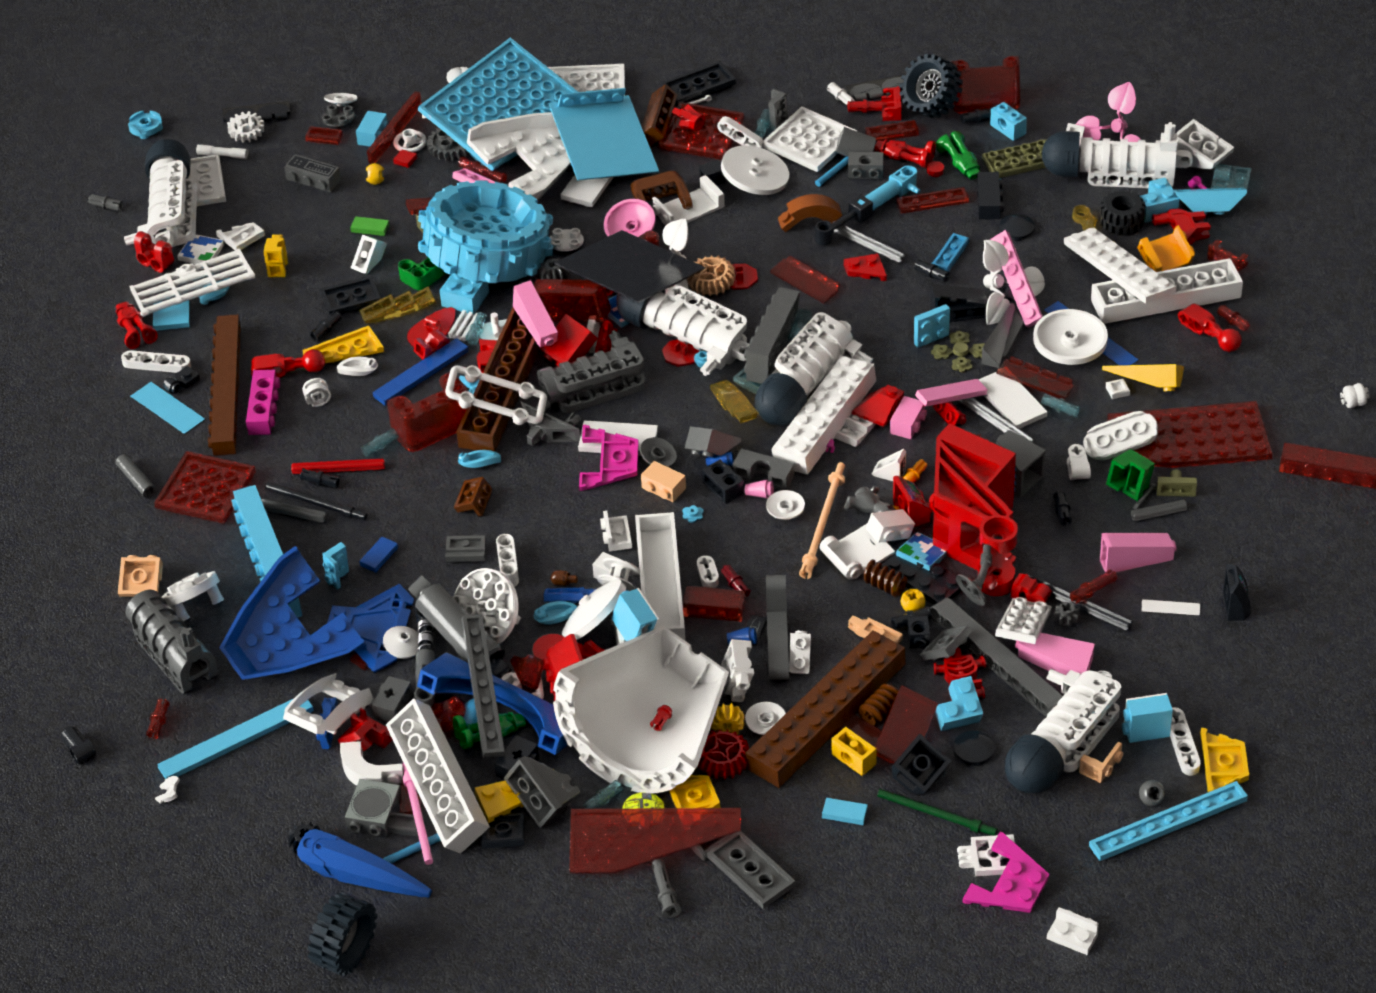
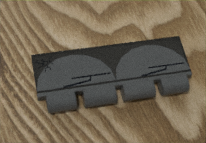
M902 75L846 85L845 90L855 101L867 100V96L869 99H875L883 96V89L897 87L904 80L901 79Z

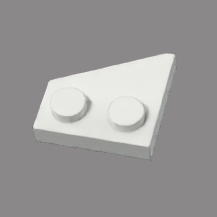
M254 222L243 226H234L232 231L222 232L221 229L216 231L217 237L224 240L235 251L239 248L242 250L265 236L264 230Z

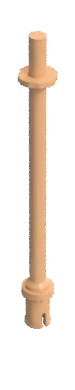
M842 462L838 463L836 471L832 472L828 477L831 486L809 552L802 558L803 564L799 575L806 579L807 573V579L811 578L813 568L818 563L816 553L838 486L845 483V477L842 475L845 464Z

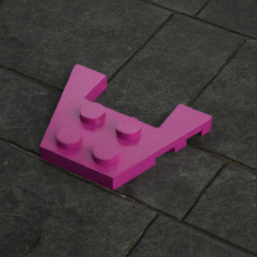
M583 425L582 442L602 444L600 472H580V491L637 476L638 439L617 433L615 435L610 434L603 429L596 430L590 428L589 425Z
M1000 831L991 847V851L1009 858L1007 866L992 892L971 883L963 897V903H977L985 907H990V905L998 906L1006 910L1031 913L1049 879V873Z

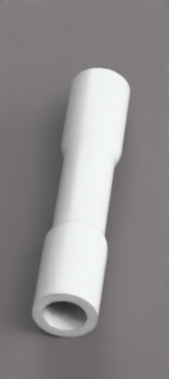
M199 144L196 148L197 155L210 156L219 154V156L231 158H248V149L222 148Z

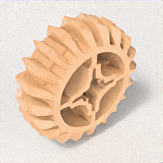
M712 255L710 257L704 256L703 259L698 258V261L695 263L706 267V269L687 278L689 287L692 291H696L697 294L701 293L703 296L706 294L709 296L712 294L718 295L720 292L724 293L725 290H729L730 286L733 285L735 271L733 265L725 257L720 258L719 255L717 257Z

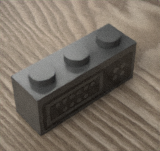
M296 154L284 166L286 180L327 192H332L341 181L339 167Z

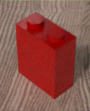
M565 314L555 327L558 331L557 342L551 346H543L539 349L545 353L543 355L544 358L551 363L553 360L556 361L555 365L559 367V364L568 361L572 363L577 358L585 356L598 337Z

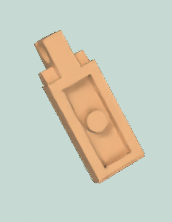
M852 615L848 620V628L862 638H865L874 630L898 644L903 639L902 633L871 618L862 620Z

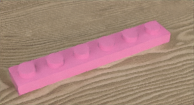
M1005 230L991 240L1001 243L1008 251L1009 260L1005 266H1002V269L1024 324L1030 328L1037 324L1043 316L1010 234Z

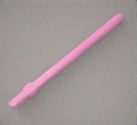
M403 763L404 786L408 790L426 865H430L433 863V858L416 787Z

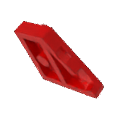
M878 253L844 259V267L848 276L870 279L871 276L881 277V281H887V275Z

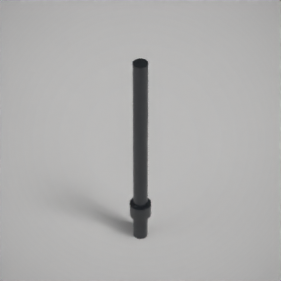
M267 482L265 486L267 490L342 513L343 516L348 518L355 517L365 521L368 517L367 513L355 510V507L349 505L342 506Z

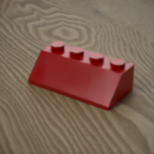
M569 634L548 649L546 658H543L542 667L543 670H546L547 682H550V692L554 694V701L556 700L554 685L558 672L583 660L574 634Z

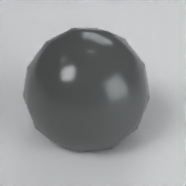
M1152 779L1145 781L1139 790L1141 801L1147 806L1152 807L1163 802L1166 795L1164 786L1159 781Z

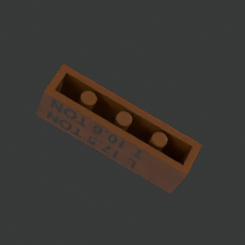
M666 84L652 93L641 126L650 147L664 138L677 98V94Z

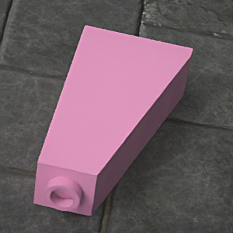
M531 280L514 286L513 307L540 348L553 345L557 342L558 331Z
M1103 533L1100 562L1105 573L1111 574L1172 561L1174 559V552H1176V543L1174 540H1171L1168 533Z
M1040 633L1035 644L1017 640L1015 648H1018L1019 658L1047 671L1052 669L1064 675H1067L1070 670L1080 674L1090 671L1094 658L1095 644Z

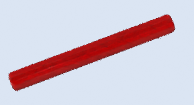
M381 458L292 463L291 471L292 474H301L303 468L315 472L324 471V473L385 469V461Z

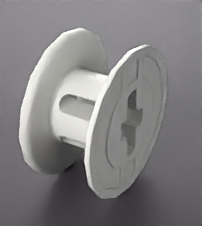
M606 558L603 560L604 566L610 572L609 575L597 577L600 584L605 585L610 581L620 579L626 585V590L631 591L635 589L633 584L628 582V577L640 575L638 567L616 558Z

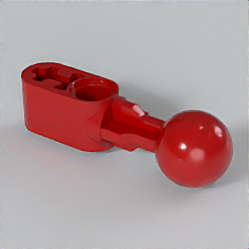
M1193 303L1178 312V319L1181 324L1198 335L1204 333L1216 337L1222 350L1233 352L1241 346L1242 338L1237 330H1222L1220 325L1216 323L1214 316L1199 305Z
M316 349L308 350L301 358H285L282 354L256 356L251 361V376H253V370H275L276 376L281 378L288 371H295L296 368L302 367L312 373L319 372L325 366V356Z

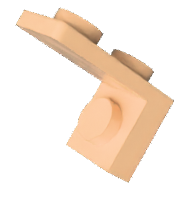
M1117 742L1103 763L1084 754L1080 759L1079 773L1102 783L1105 777L1111 775L1115 763L1121 761L1123 757V752L1121 751L1122 743Z

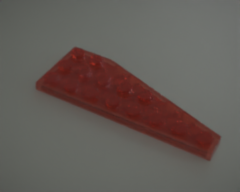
M741 808L571 809L570 874L616 873L741 831Z

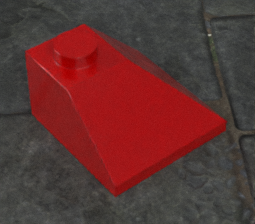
M890 385L882 387L870 393L852 410L851 414L884 427L890 422L903 399L904 391Z

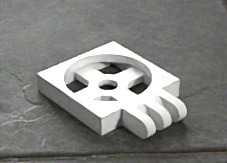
M998 835L971 837V846L958 847L959 867L974 868L975 876L1002 875L1006 866H1001L1000 860L1007 857L1000 854L998 857L990 855L993 852L991 847ZM1006 835L1015 843L1014 835ZM989 844L987 850L978 851L983 845ZM988 859L991 861L992 867L981 866L979 860Z

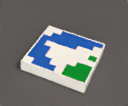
M195 235L192 241L186 242L178 254V261L198 264L215 258L224 247V240Z

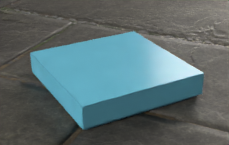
M189 300L153 312V328L156 331L190 327Z

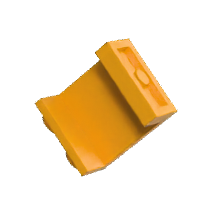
M1179 225L1175 227L1172 234L1150 242L1147 237L1140 239L1137 247L1146 265L1155 272L1176 269L1191 264L1195 255L1194 248L1189 245L1186 234L1180 229Z

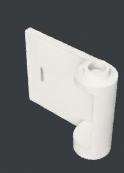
M867 524L839 541L834 536H828L820 544V550L849 580L856 579L863 574L870 560L874 559L876 566L878 562H882L895 554V551L887 542L878 543L866 529Z

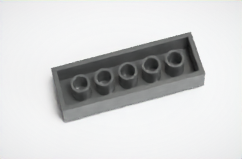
M779 287L776 294L772 295L771 304L767 305L766 314L762 315L760 326L757 325L755 336L751 337L750 346L746 347L744 352V358H747L744 366L746 381L762 384L774 372L776 359L786 348L799 321L800 291Z

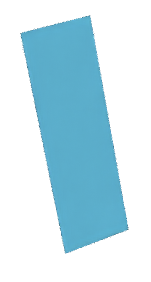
M152 382L131 395L133 399L184 434L205 420V418Z

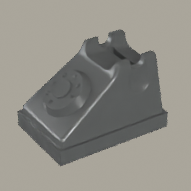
M526 756L520 758L504 777L515 794L520 793L517 796L540 828L547 825L553 817L567 808L570 802L580 794V789L577 786L570 785V780L572 779L568 774H562Z

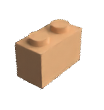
M653 461L641 474L643 489L671 502H674L686 489V477L684 474L656 461Z

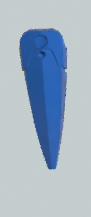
M313 829L306 832L297 848V855L303 863L307 864L313 871L325 877L337 879L339 882L417 897H430L432 893L429 887L395 865L346 842L338 836L321 830Z

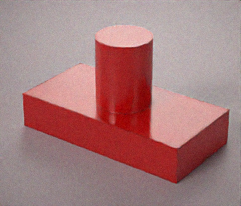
M368 719L353 725L337 741L339 743L361 741L362 750L365 751L373 744L365 735L372 728L373 724Z

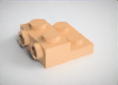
M136 555L121 557L118 586L119 597H134L136 594L149 589L159 592V581L162 580L163 562L160 557L154 555L147 557H138Z

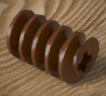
M874 559L870 560L864 571L865 583L878 587L879 590H884L886 593H891L894 597L899 596L905 589L907 576L902 579V572H898L895 575V569L889 571V566L887 565L882 568L881 562H878L875 566L876 561Z
M882 684L859 707V715L868 725L874 726L876 723L882 722L883 718L887 717L888 713L892 712L893 708L902 702V695L892 685Z

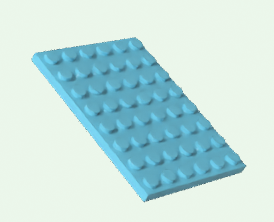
M510 37L418 107V111L491 171H494L515 155L516 152L487 165L467 144L470 128L482 122L533 113L551 112L550 102H558L560 95L563 93L578 91Z

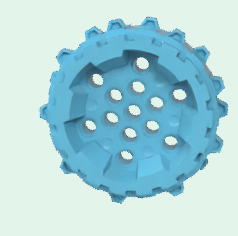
M478 180L474 183H469V181L459 182L456 186L449 185L443 188L442 191L435 193V196L429 201L426 210L419 211L418 221L421 222V228L424 230L423 240L419 241L418 249L420 252L425 253L437 267L442 268L445 273L473 281L489 283L508 282L536 275L537 269L541 267L545 256H552V239L548 237L549 226L553 224L552 215L545 212L542 204H538V200L531 194L526 195L524 190L517 187L511 188L508 187V184L495 182L494 184Z

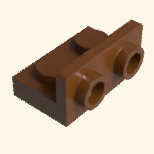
M484 477L464 481L454 505L457 513L473 509L478 516L483 515L492 493V488Z

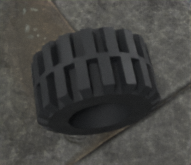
M1126 190L1110 192L1103 197L1100 208V224L1105 230L1117 235H1127L1128 233L1133 234L1134 231L1137 232L1142 228L1145 215V202H1143L1142 197Z

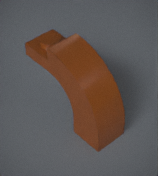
M809 194L788 202V210L778 217L781 229L787 232L805 218L817 217L833 223L843 214L839 204L832 198L820 194Z

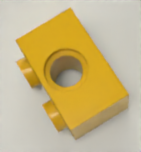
M847 727L843 728L832 738V755L861 776L865 775L876 765L877 748Z

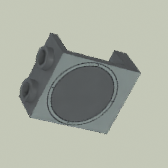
M359 779L345 815L347 830L354 833L360 832L373 836L387 837V821L394 804H400L402 799L400 785Z

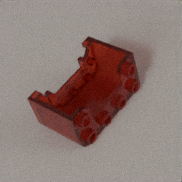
M450 372L441 376L439 380L444 390L414 404L404 396H397L387 401L392 434L407 451L415 452L457 433L466 409L460 407L457 400L451 399L446 395V386ZM456 377L453 391L461 394L467 391V388Z

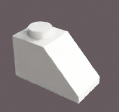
M362 235L351 268L368 274L381 261L387 243Z

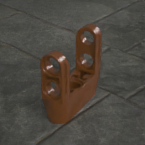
M668 171L641 178L631 184L634 199L646 202L652 200L653 197L660 198L677 193L683 209L693 208L692 199L686 184L676 171Z

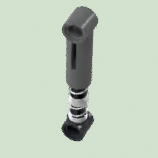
M415 608L419 648L415 656L414 697L416 700L430 705L432 711L436 709L435 694L433 695L417 687L420 670L435 660V653L432 651V630L434 626Z

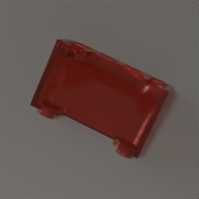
M1018 56L1006 57L1003 60V66L969 68V64L964 60L951 61L958 67L957 71H960L962 75L959 78L963 80V84L959 85V88H962V93L957 95L960 99L958 102L954 101L953 103L955 105L953 108L955 112L967 113L974 111V109H987L995 107L1002 102H1005L1013 109L1020 107V61Z

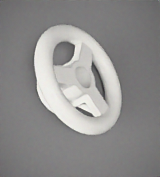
M414 129L404 130L396 135L393 140V145L398 151L403 149L413 153L422 150L427 144L426 136ZM401 138H403L405 142L402 147L398 144V141ZM421 143V144L418 145L417 147L409 148L410 146H412V145H414V144Z

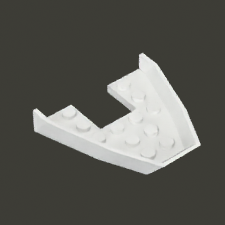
M552 112L533 113L482 122L470 128L468 132L467 144L487 165L516 152L533 171L509 182V187H517L524 190L526 195L531 194L537 200L546 193L571 164Z

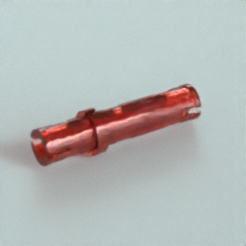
M461 157L459 160V167L466 168L499 183H505L507 180V174L496 170L491 171L479 161H472L465 157Z
M1110 569L1092 581L1084 582L1080 588L1070 593L1071 601L1079 603L1085 598L1092 597L1096 591L1117 580L1116 572H1112Z

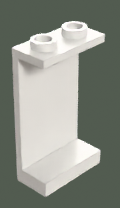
M705 175L700 177V189L689 193L693 208L683 209L679 198L662 204L656 197H653L652 209L664 225L680 219H687V223L724 208V193Z

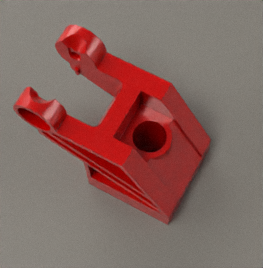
M949 423L936 437L934 492L929 498L930 507L934 512L933 545L945 550L946 556L977 570L978 574L981 569L980 559L983 553V545H990L993 556L992 566L989 567L981 591L990 596H1003L1011 592L1012 584L1015 581V567L1013 564L1016 561V557L1010 551L1017 544L1018 534L1017 523L1013 520V511H1011L1014 501L1016 453ZM1000 536L1002 539H995V537ZM993 572H999L1000 574L994 575Z

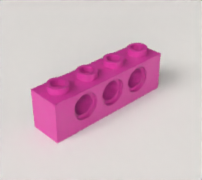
M253 370L246 418L248 435H271V429L275 427V417L273 414L277 413L275 401H278L277 388H280V378L276 376L275 370Z

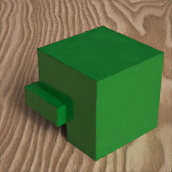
M1129 449L1112 459L1106 485L1116 491L1122 490L1124 494L1138 501L1141 499L1143 491L1149 488L1155 463Z

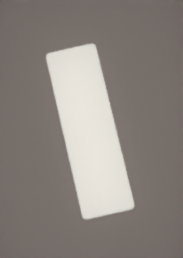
M1142 600V611L1200 615V604Z

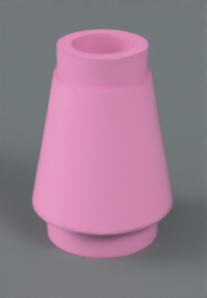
M763 480L745 484V495L768 499L774 493L772 481Z

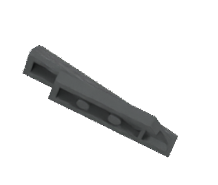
M1014 303L1010 304L983 346L982 364L1000 368L1001 361H1006L1020 335L1024 321L1015 310Z

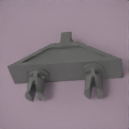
M548 400L542 422L539 424L526 422L529 433L526 436L527 444L534 446L540 440L547 443L580 441L579 428L575 427L581 421L580 416L577 414L574 417V413H571L565 421L545 413L551 407ZM520 401V408L525 409L529 415L536 417L538 404L532 407Z

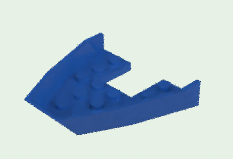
M296 546L277 559L241 607L219 647L242 680L290 672L366 646L365 641L360 637L343 612L309 635L289 607L291 602L321 582Z

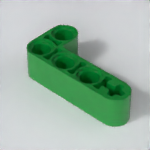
M429 257L420 264L409 259L398 263L400 281L419 291L428 288L446 274L442 268L432 263Z

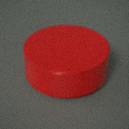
M939 161L928 163V175L932 177L943 175L944 164Z

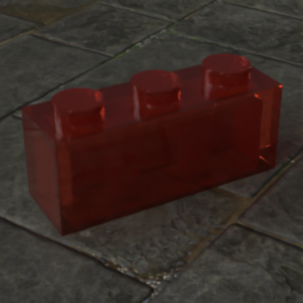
M686 586L683 599V616L742 622L746 605L745 591Z

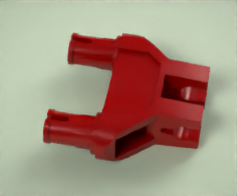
M1169 209L1167 213L1152 215L1154 226L1169 223L1174 231L1175 227L1179 225L1180 229L1185 232L1189 245H1192L1196 240L1210 237L1208 230L1211 229L1209 222L1204 223L1203 221L1206 217L1204 211L1188 212L1182 209Z

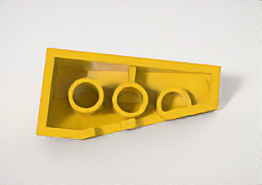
M1177 364L1102 366V370L1163 388V391H1175V388H1180L1184 366Z

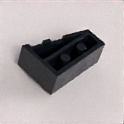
M931 283L930 310L946 304L950 308L949 323L986 318L987 298L984 290Z

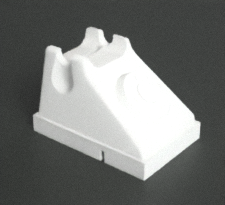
M1194 119L1176 132V150H1187L1193 155V163L1190 167L1213 169L1234 150L1231 144L1222 138L1219 139L1218 135ZM1182 157L1180 160H1182V161H1188L1189 158H1188V157Z

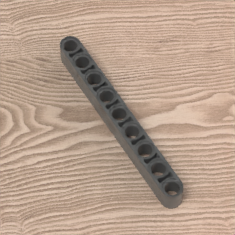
M945 598L930 608L932 618L945 630L968 625L972 632L967 637V641L962 645L978 659L980 656H983L986 666L1045 717L1062 698L1058 691L951 599Z

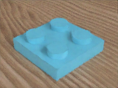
M946 304L914 317V344L917 348L949 336L950 308Z

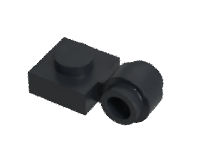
M186 366L174 374V377L166 378L164 387L170 393L176 394L181 390L182 386L187 389L199 381L200 376L197 372Z

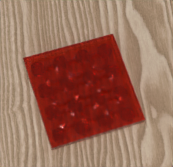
M679 102L678 109H684L689 104L695 111L705 117L704 125L699 131L684 129L679 126L681 119L673 115L667 126L664 138L659 142V149L722 160L724 154L730 149L733 140L721 133L717 125L721 118L725 116L742 124L744 113Z
M186 451L155 500V508L225 524L234 509L231 501L234 499L233 491L247 487L256 472L255 466Z

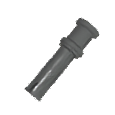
M656 859L652 862L651 866L660 892L658 900L663 906L662 914L666 918H674L681 913V907L676 900L677 893L671 887L665 861L663 859Z

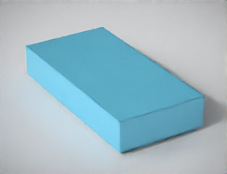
M826 798L822 818L864 825L868 804Z

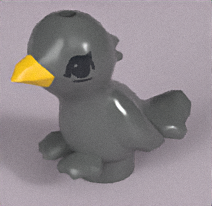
M873 486L871 490L868 487H861L856 491L855 496H848L844 510L855 508L866 513L899 510V506H892L881 502L879 494H877L879 488Z

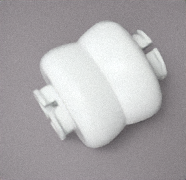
M1361 383L1345 386L1343 393H1340V398H1344L1341 399L1342 404H1346L1350 409L1366 405L1367 399L1370 397L1369 394H1366L1369 392L1368 388H1364Z

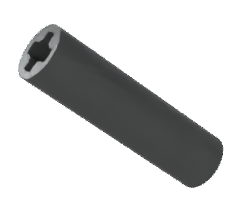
M127 454L118 456L116 465L145 498L152 497L156 493V487Z

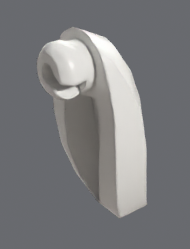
M351 357L337 365V372L344 375L365 376L374 372L378 367V363L374 358Z

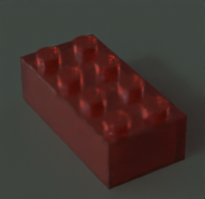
M537 279L533 285L552 321H561L565 314H567L577 322H588V320L605 322L611 311L605 287L590 280Z

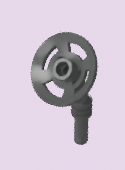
M987 544L983 545V553L980 559L981 569L977 579L971 580L961 574L956 576V581L961 590L979 606L986 604V599L981 589L983 588L982 585L984 584L989 567L992 566L991 546Z

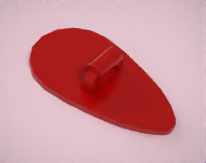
M452 307L441 309L426 316V318L414 325L407 334L409 344L414 347L416 338H421L425 342L428 334L437 329L446 336L454 324L456 317L455 309Z

